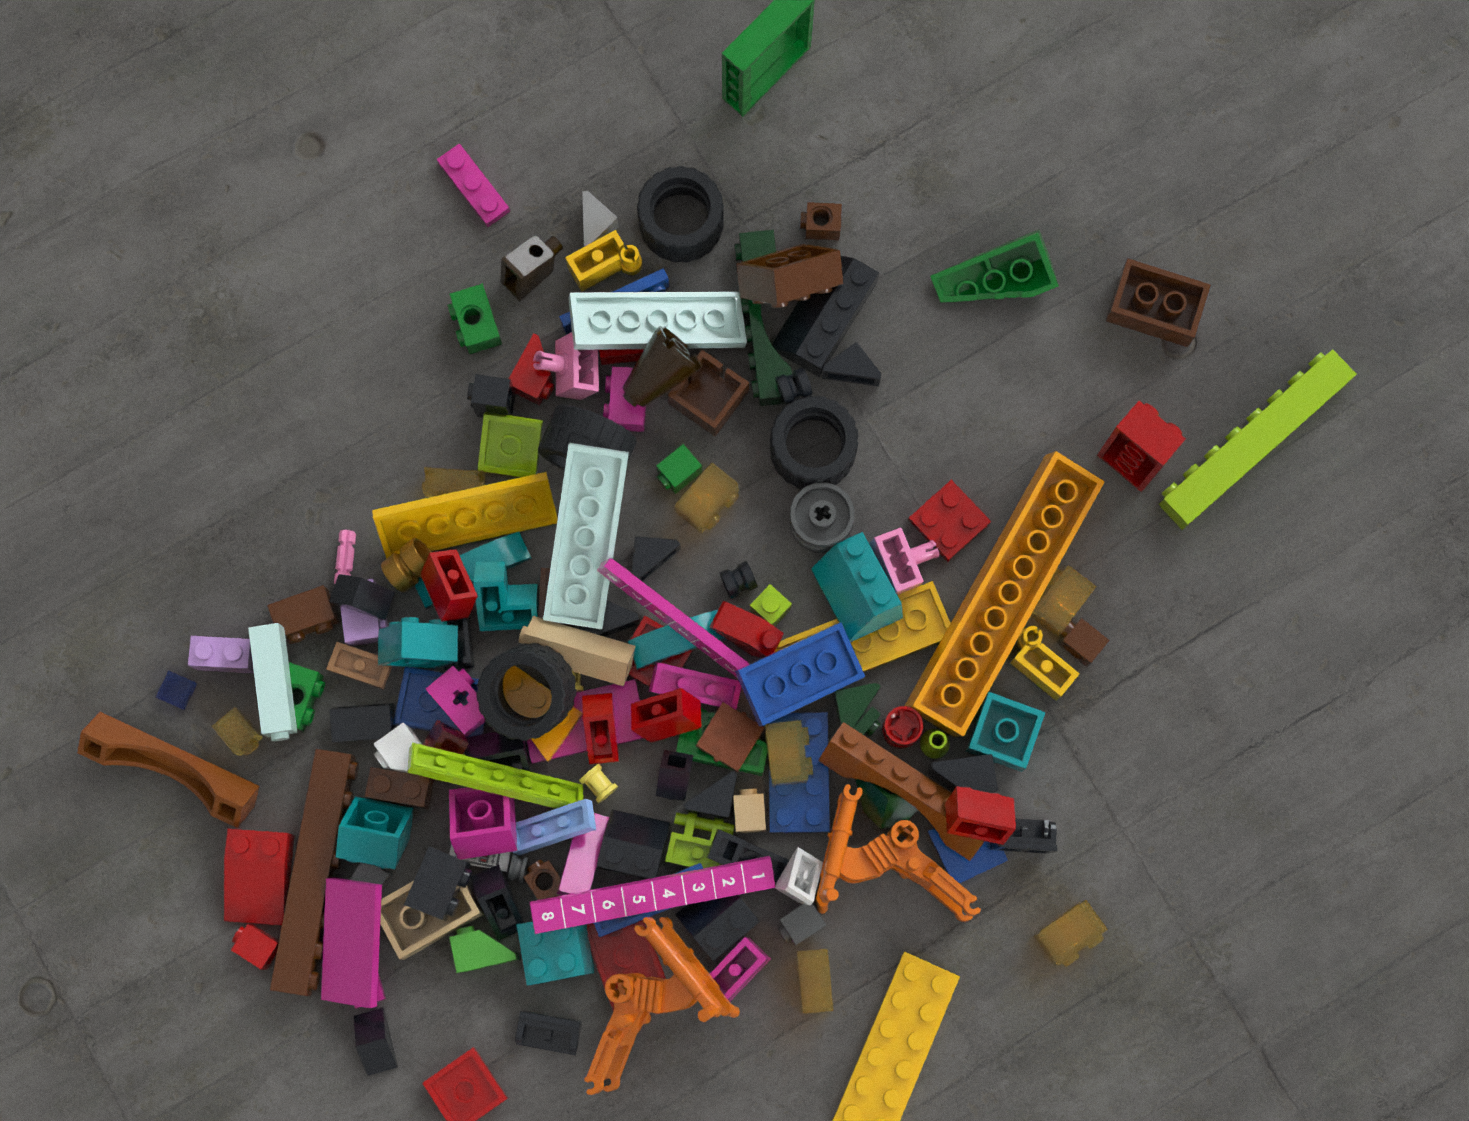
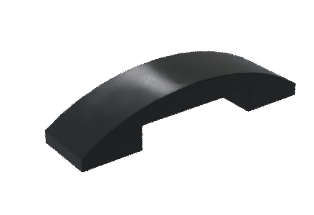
M719 829L716 831L706 858L722 865L770 856L775 885L789 862L787 858L748 843L746 840ZM819 878V882H818V886H817V890H816L814 902H815V900H816V896H817V892H818V888H819V884H820V880H821L820 878Z

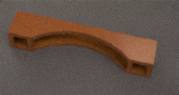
M99 712L80 734L78 754L104 766H134L169 776L196 794L206 806L211 816L236 828L241 825L255 807L259 785L102 712Z
M843 722L818 761L842 777L871 782L902 797L929 820L946 846L971 861L984 841L947 833L945 802L952 793Z

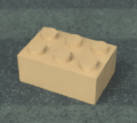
M414 881L381 899L380 924L399 959H407L456 931V929L484 915L468 884L466 888H460L456 897L460 900L455 915L453 917L448 916L447 921L404 905Z

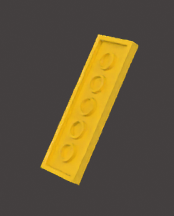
M547 472L372 510L373 519L386 559L393 553L400 554V548L412 538L421 540L431 551L552 525L556 524L558 520Z
M933 581L897 595L902 603V619L850 642L863 672L940 643L951 623ZM837 619L781 640L775 652L839 622Z
M903 952L832 1121L901 1120L960 976L907 952Z

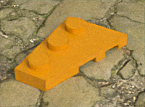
M517 666L508 669L503 679V693L509 706L515 712L525 717L538 718L544 715L551 705V690ZM572 707L568 712V716L548 733L536 739L531 738L548 763L583 716V713L575 707Z

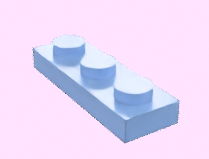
M583 799L516 822L517 851H513V853L522 855L596 830L592 801Z

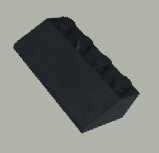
M841 256L843 284L832 287V291L829 293L810 294L809 299L798 301L772 344L779 355L818 377L821 376L824 365L832 358L878 281L879 272L855 258Z

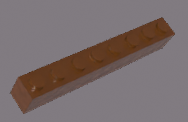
M321 749L315 750L271 980V991L311 996L312 990L316 991L318 988L320 973L316 972L318 960L323 959L322 937L324 931L326 879L334 877L335 869L339 870L342 859L336 858L338 829L346 814V809L348 810L353 801V792H350L352 780H356L359 770V763L355 762L356 757L352 754Z

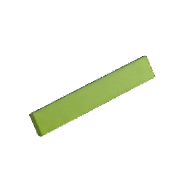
M413 742L409 748L407 773L555 809L583 800L582 784Z

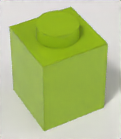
M769 584L750 604V612L776 626L791 610L792 603Z

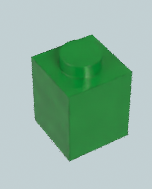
M684 444L656 465L657 473L659 474L656 476L657 480L666 490L671 488L675 494L702 473V465Z

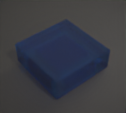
M168 670L156 698L185 710L198 683Z

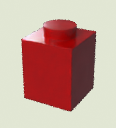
M247 924L246 927L241 926L232 939V942L235 944L231 951L259 969L267 970L276 957L279 940L257 926Z

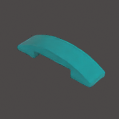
M520 532L501 537L460 555L472 584H474L476 562L505 561L506 570H509L532 559ZM420 577L415 587L424 607L429 608L433 606V602Z
M718 610L690 617L719 641L728 640L710 628ZM668 625L627 641L628 644L636 646L633 660L637 670L697 648Z

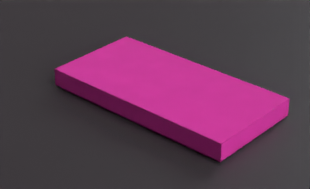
M635 679L626 681L624 686L612 684L576 692L573 707L582 713V695L612 693L618 745L644 739L631 731V703L640 701ZM583 716L551 760L587 752ZM531 739L527 740L531 763L547 761Z
M334 877L326 879L321 1000L365 1008L377 1007L382 884Z

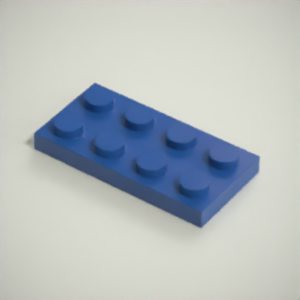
M842 622L735 671L759 726H764L865 677Z
M828 712L789 713L768 723L769 832L829 833V768L818 761L828 745Z

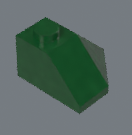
M855 779L857 788H862L860 801L863 812L880 829L892 827L901 820H909L918 811L917 808L890 790L871 782Z

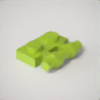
M676 812L674 824L685 826L684 834L671 833L665 862L685 867L701 863L703 868L722 865L706 858L717 829L733 835L735 825L725 823L724 819L716 817L715 820L697 817L698 813L689 812L684 814ZM694 829L712 832L710 840L693 837Z

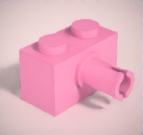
M572 332L555 341V354L542 351L535 353L533 361L540 362V364H533L536 370L556 372V396L582 400L599 392L598 350H574Z
M902 528L874 537L869 543L897 595L919 587L924 582L918 569V564L939 558L938 548H933L936 546L933 540L910 549Z

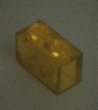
M712 462L675 504V512L702 534L706 528L709 530L714 528L721 518L718 514L725 506L730 508L740 496L737 493L739 491V484Z
M1069 565L1063 572L1060 569L1056 570L1049 582L1052 585L1046 594H1042L1031 614L1033 619L1057 637L1097 587Z
M801 720L766 724L765 734L772 787L808 783V775H813L812 758L805 756L804 745H810L808 727H802Z
M1082 900L1036 933L1034 937L1055 966L1063 963L1067 967L1080 957L1077 952L1086 945L1091 949L1102 942L1104 937L1101 934L1108 929L1088 901Z
M828 949L797 951L802 1013L834 1011Z

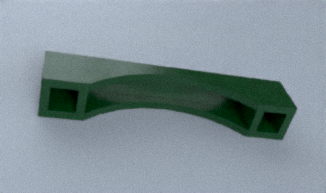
M774 229L739 233V243L734 244L736 261L742 260L743 262L776 252ZM741 298L743 315H748L749 325L745 326L747 343L752 342L753 353H748L749 369L755 370L756 380L751 381L753 398H759L760 406L784 404L777 389L775 377L783 374L786 376L791 375V367L779 356L770 343L763 325L761 304H753L752 300Z

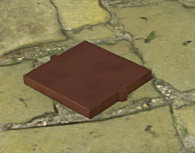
M722 702L696 744V747L712 756L714 762L720 761L738 772L764 730V727L759 726L758 723L746 717L747 714L745 712L740 713Z

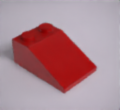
M227 829L224 856V921L282 925L290 885L295 835L283 832Z

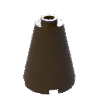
M659 326L622 387L625 391L623 397L634 407L637 405L644 407L702 368L701 361L696 354L692 357L689 356L688 346L669 329H662V326Z

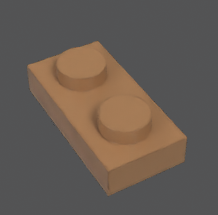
M336 642L327 666V670L383 690L392 666L378 665V655L340 642Z

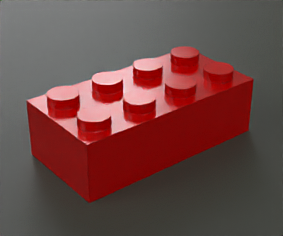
M1138 401L1115 427L1097 456L1142 492L1186 438L1182 436V431L1171 422L1167 424L1158 416V411L1148 403L1143 404L1141 401Z

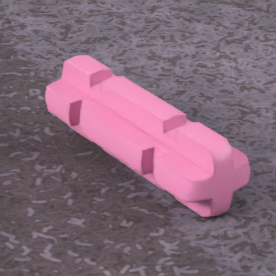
M340 530L338 542L341 544L337 548L335 569L338 572L335 573L334 584L339 574L351 576L350 572L353 569L355 550L352 545L355 544L356 533L354 531Z

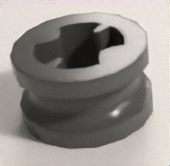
M513 855L508 881L512 882L514 879H517L520 884H524L525 879L523 877L527 874L528 857L519 859L518 855Z

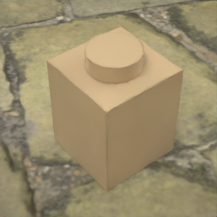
M757 789L739 790V795L733 796L736 834L766 832L764 794H757Z

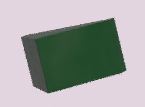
M873 683L835 691L833 696L839 725L841 726L844 722L854 728L881 686Z

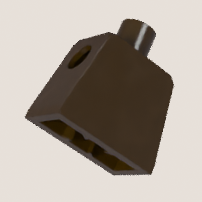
M538 236L531 237L501 259L500 282L520 302L553 272L555 255L563 250L562 244L554 236H551L545 242Z

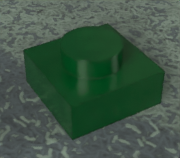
M872 706L853 729L862 735L866 734L871 737L881 725L877 721L881 713Z

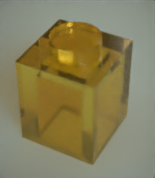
M236 707L211 726L230 750L238 756L242 754L247 756L258 748V741L263 738L245 714Z

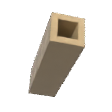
M533 616L528 627L523 626L519 636V643L521 644L538 643L542 646L553 648L552 650L557 653L559 652L564 657V660L569 663L573 672L624 686L631 670L636 647L635 645L560 623L544 621L536 616Z

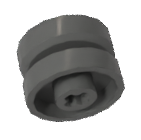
M814 483L804 487L795 496L790 508V531L794 540L802 548L811 552L827 553L835 544L848 539L854 523V506L849 495L840 487L831 483ZM822 515L825 516L826 519L823 518L820 522L817 520V517Z

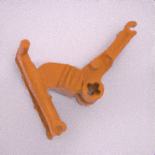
M847 784L844 787L842 793L837 798V810L832 830L827 836L829 842L815 900L818 913H826L828 903L838 898L839 894L834 889V886L839 878L847 883L856 884L879 878L890 869L899 873L902 879H910L921 885L953 912L960 922H968L973 916L980 913L981 909L979 907L975 909L970 908V903H974L977 897L972 895L937 865L935 861L919 850L917 846L919 831L911 821H898L886 836L883 833L863 847H847L849 836H852L853 833L851 827L858 800L862 796V788H857L855 795H851L849 793L851 786ZM900 834L906 837L902 843L896 839Z
M644 917L643 922L646 923L647 928L645 929L643 925H636L635 931L638 935L644 936L663 959V964L665 966L668 965L674 975L669 979L646 977L641 973L616 974L611 976L606 982L605 993L608 999L614 1002V1011L601 1037L588 1074L584 1078L585 1082L594 1083V1088L586 1091L588 1095L598 1094L602 1090L610 1092L618 1089L621 1082L620 1077L636 1035L643 1024H648L651 1021L650 1013L660 1014L684 1010L692 1007L698 1001L703 1007L698 1012V1019L702 1022H706L713 1017H719L720 1015L736 1018L740 1014L739 1008L729 1002L721 992L717 982L693 954V949H689L675 932L672 921L668 917H660L659 920L663 924L662 929L653 918ZM610 1079L611 1084L604 1086V1080Z

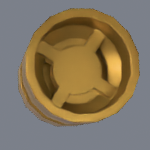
M412 538L400 548V554L393 553L381 563L382 571L397 590L407 592L419 582V577H421L420 574L427 557L432 552L421 540Z

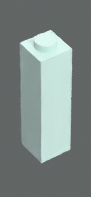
M279 623L249 627L261 734L271 737V741L289 739V734L297 733L284 627Z

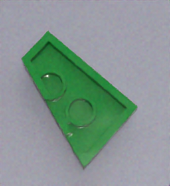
M701 708L702 728L680 734L676 752L694 755L693 762L733 770L720 761L714 762L712 756L696 747V744L715 715ZM757 739L739 771L762 776L769 745Z

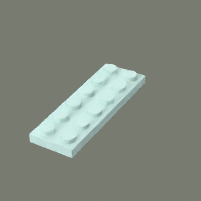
M739 292L570 293L568 297L574 350L645 349L659 326H662V329L667 328L677 335L688 346L687 349L745 348L747 343Z
M569 443L543 616L544 621L596 629L603 628L610 581L596 570L602 562L609 558L613 559L629 452Z

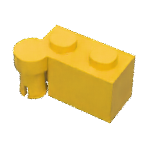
M616 230L565 257L568 270L581 292L621 270L627 275L638 274L643 265L641 255L636 246L627 245V249H625L624 243Z
M1030 626L1023 629L1018 637L1017 644L1021 651L1010 664L1057 701L1080 673L1043 643L1041 644L1042 631L1036 630L1038 628L1036 626Z

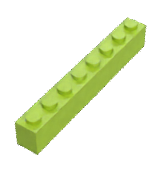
M1333 349L1326 355L1320 352L1308 363L1311 369L1305 374L1301 371L1295 374L1287 382L1290 387L1284 393L1280 389L1267 399V402L1270 404L1262 411L1258 407L1246 418L1249 424L1242 430L1238 426L1225 437L1228 442L1223 447L1219 448L1215 445L1203 456L1207 461L1200 467L1196 463L1183 474L1185 480L1177 486L1173 482L1161 493L1164 499L1159 503V506L1181 530L1186 528L1357 375Z

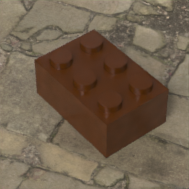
M800 244L736 264L740 298L752 300L753 304L770 303L771 307L774 308L785 307L788 305V301L807 300L810 298V294L829 293L832 291V287L843 284L840 250Z
M1127 258L1117 282L1106 322L1188 347L1195 338L1211 284Z

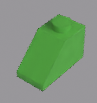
M474 926L456 929L457 935L449 937L456 973H464L519 960L518 953L484 931H475Z

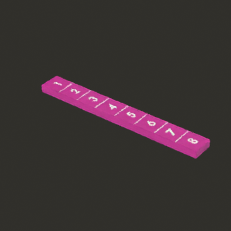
M609 558L602 562L596 570L736 678L735 671L749 665L747 661L614 559Z
M766 856L546 898L529 903L534 933L538 934L775 888L771 858Z

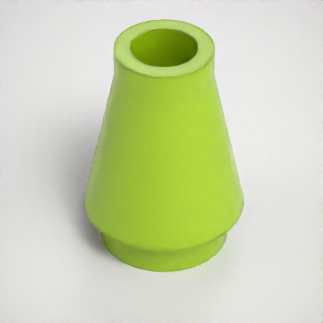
M931 729L921 737L920 747L926 756L937 759L943 757L948 752L950 741L943 731ZM938 737L942 741V745H934L932 738Z

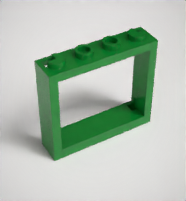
M773 0L722 52V99L742 117L811 48L815 0Z

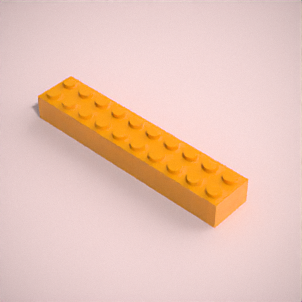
M1057 451L1044 456L904 706L915 709L923 719L953 737H963L1105 481Z

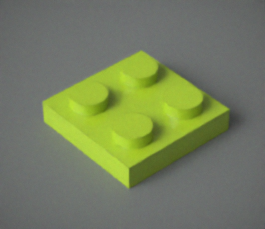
M485 412L477 471L517 477L537 474L538 447L541 442L543 420Z

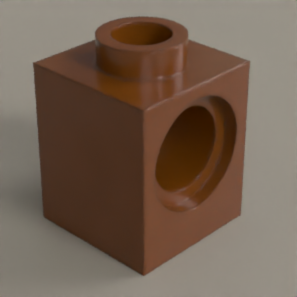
M807 202V212H801L800 229H806L805 239L839 241L842 204ZM817 217H823L828 223L819 226L813 220Z
M1081 618L1076 624L1071 621L1060 634L1064 639L1059 645L1087 667L1110 640Z
M540 859L526 869L529 874L523 878L538 900L562 896L557 894L561 876L551 861L548 860L543 863ZM545 873L551 874L553 877L552 887L548 890H541L537 884L538 878Z

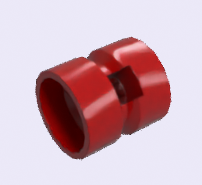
M908 706L894 708L888 713L882 725L884 740L896 749L911 747L917 742L923 732L921 715L915 709Z

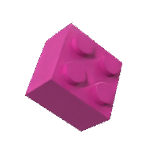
M469 787L449 790L450 841L457 858L467 859L517 851L514 798Z

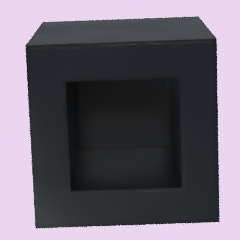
M664 750L659 769L656 796L670 800L685 801L694 755Z

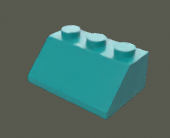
M863 532L835 544L811 568L838 622H842L850 642L903 618L902 603Z

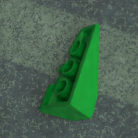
M1039 230L930 275L940 302L1015 297L1027 298L1059 287L1048 251Z

